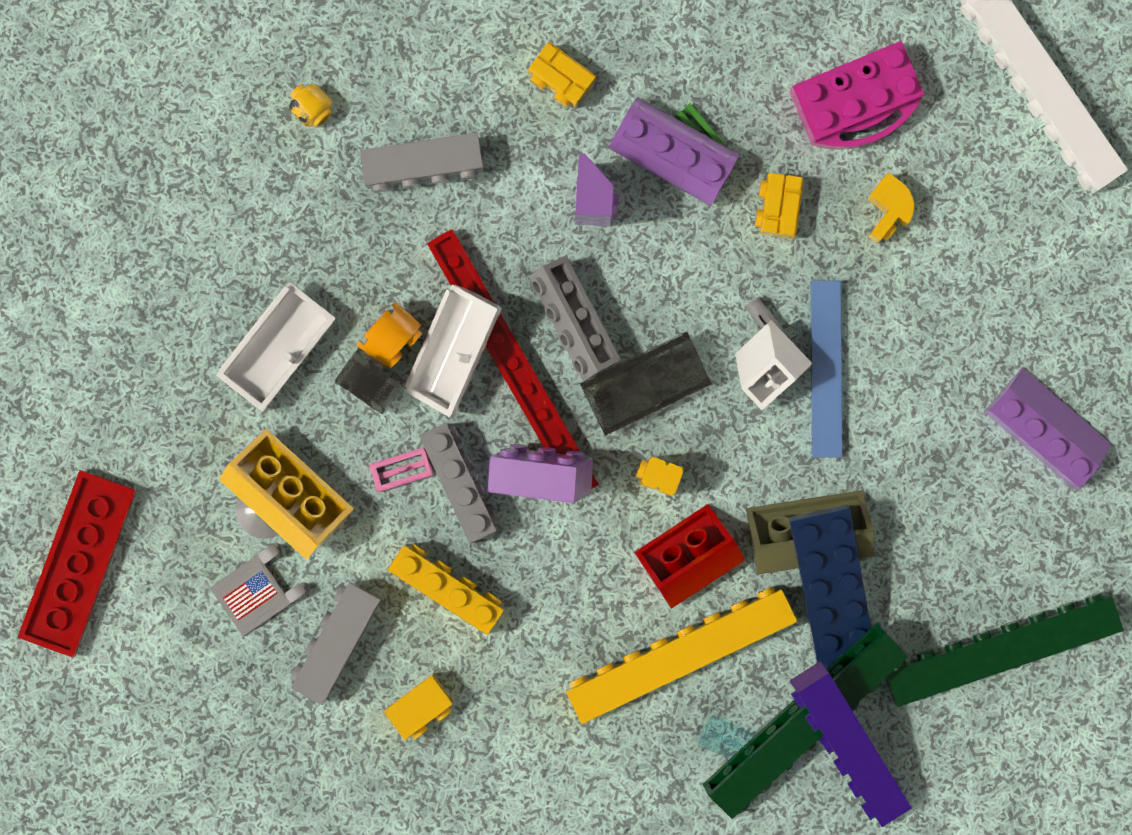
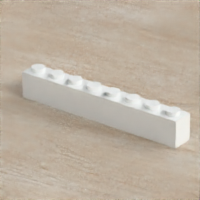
M960 0L962 4L960 6L961 12L968 21H974L979 29L977 34L980 40L985 45L990 44L996 53L994 54V59L1001 69L1006 68L1012 76L1010 79L1012 86L1019 94L1023 92L1029 101L1027 107L1032 115L1036 118H1041L1045 124L1044 132L1052 142L1056 141L1062 149L1060 154L1068 166L1073 165L1079 173L1077 179L1080 185L1085 190L1090 189L1093 194L1128 171L1011 0Z

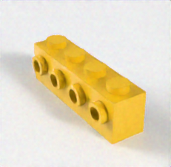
M412 543L410 547L406 544L403 545L388 571L488 635L504 611V608L500 606L502 600L489 592L484 596L475 590L477 587L476 583L465 576L458 579L450 573L452 571L450 566L438 559L436 563L425 557L428 552L416 544Z

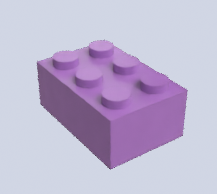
M510 444L509 448L500 449V452L490 456L488 492L575 503L591 493L594 458L584 457V452L567 451L566 454L556 453L554 448L540 447L538 451L527 450L528 446L524 444Z

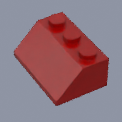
M708 504L634 552L671 609L745 561L736 542Z

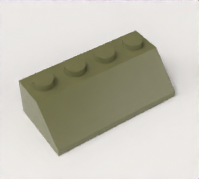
M862 490L746 508L752 554L757 575L798 569L789 517L848 505L850 508L859 559L875 557L874 529Z

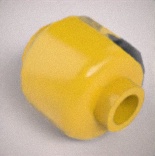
M300 84L290 94L292 100L289 104V110L305 127L314 126L318 128L333 114L331 110L333 101L317 84H310L306 87L304 84Z

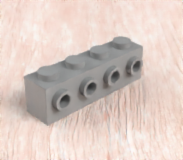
M478 132L360 150L365 186L367 189H373L374 193L391 190L390 186L402 184V188L420 186L419 181L431 180L432 184L445 183L452 176L460 175L461 179H472L478 177V172H484Z
M567 256L542 266L529 276L534 293L542 301L547 318L553 322L559 334L561 345L567 349L572 359L573 368L583 381L621 361Z
M444 423L419 435L469 544L498 531L495 525L500 523L493 507L487 509L483 498L487 494L481 481L475 482L470 473L475 468L468 453L462 455L457 445L462 443V440L455 426L449 428L448 424Z
M349 582L347 587L344 585L340 586L333 599L338 602L332 613L327 611L320 622L319 627L323 628L319 638L313 637L304 652L309 656L304 665L298 663L290 677L294 681L291 687L293 690L321 705L327 701L382 601V598L353 582Z

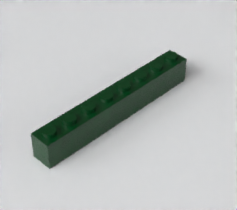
M1102 592L1086 596L1084 598L1085 603L1075 606L1074 602H1069L1057 606L1058 612L1046 615V612L1043 611L1028 616L1029 622L1019 625L1018 621H1012L1001 625L1002 631L990 634L989 630L972 635V641L963 644L961 640L949 642L944 645L946 650L934 653L933 649L916 654V660L907 663L904 660L903 665L897 671L891 672L885 678L895 706L900 707L1122 632L1124 629L1113 597L1103 596Z
M876 623L826 670L851 710L854 711L866 695L877 690L881 682L891 672L897 671L903 665L904 660L908 656ZM795 700L788 704L702 784L708 796L731 819L746 811L750 803L759 794L765 793L775 779L781 774L788 772L794 762L804 753L811 751L816 742L823 736L820 729L814 732L805 718L809 711L806 707L800 709Z

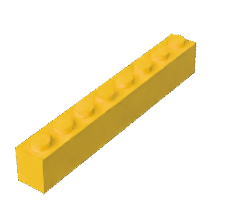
M773 586L758 592V599L749 603L746 599L738 601L730 606L732 611L722 616L719 611L703 618L705 624L695 629L692 624L676 631L678 637L667 641L666 637H663L649 644L651 649L640 654L639 650L623 656L625 662L615 667L611 662L596 669L598 675L587 679L583 675L569 682L571 687L566 689V693L580 723L584 724L796 623L797 620L782 589L774 590Z

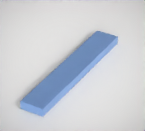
M810 281L812 362L811 453L812 458H841V281Z

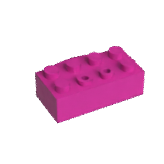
M902 40L795 84L789 91L811 145L834 150L863 147L887 137L909 118L925 95ZM896 110L902 114L894 124L875 135L849 141H842L839 138L841 133L856 132L870 128L886 119Z

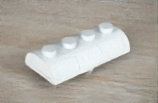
M289 282L221 366L216 376L263 412L336 318Z
M452 284L450 290L446 289L406 381V393L450 418L455 417L502 308L463 287Z

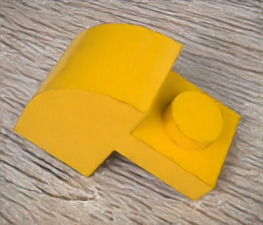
M888 172L867 198L868 201L885 213L868 235L876 243L881 241L882 238L887 241L897 229V226L894 224L895 221L903 227L908 225L914 212V201L910 190Z

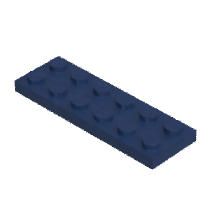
M848 505L789 517L816 663L820 661L826 669L871 629L851 512Z

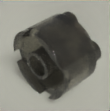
M358 348L334 381L383 415L402 389L406 380Z

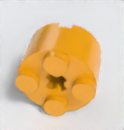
M396 301L391 304L395 310L392 313L386 310L365 333L364 337L367 341L363 343L359 340L356 344L382 369L386 365L391 369L402 357L400 352L402 347L406 343L411 347L422 335V332L419 330L422 324Z

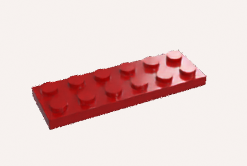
M79 470L17 638L72 658L76 657L137 490Z

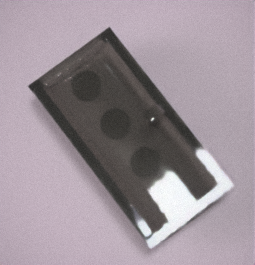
M686 331L581 382L580 386L606 436L712 383Z

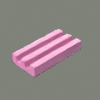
M425 447L369 464L377 493L434 475ZM422 455L423 460L380 474L377 472V468ZM422 466L426 468L425 472L381 485V479Z

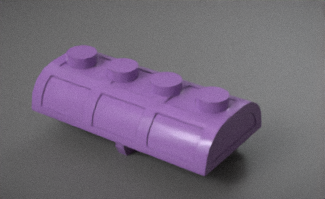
M639 97L632 103L609 145L610 150L709 206H712L740 156L735 151Z

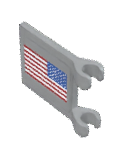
M277 543L270 545L210 587L242 636L254 630L309 591L305 583L302 582L285 593L266 565V563L282 553Z

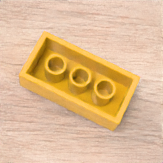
M267 428L227 465L219 478L227 488L306 560L344 523L354 510L348 502Z

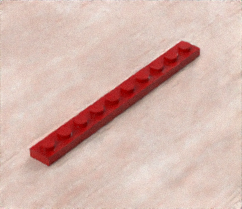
M452 229L426 243L451 286L453 284L463 287L494 303ZM500 313L488 338L486 348L542 446L554 448L556 453L566 454L567 451H580ZM593 474L591 489L599 485Z

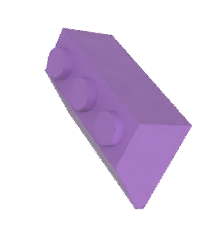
M579 153L575 225L610 227L611 219L617 220L619 194H613V184L588 156L583 153Z

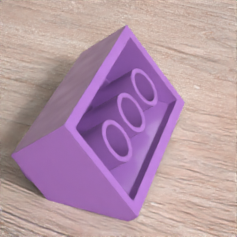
M1023 367L984 410L985 414L1072 489H1081L1100 467L1112 445Z

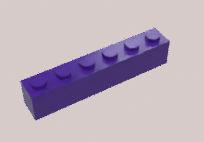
M819 661L791 679L790 683L795 689L791 693L793 699L800 709L806 707L809 711L805 718L814 732L820 729L824 735L819 739L828 754L834 752L837 756V759L833 761L842 776L849 775L851 781L847 785L856 799L860 796L864 799L865 803L861 807L870 821L876 818L881 827H884L912 809L823 664Z

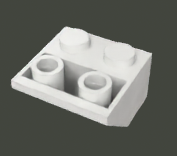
M772 320L735 353L741 389L761 410L797 380L812 364Z

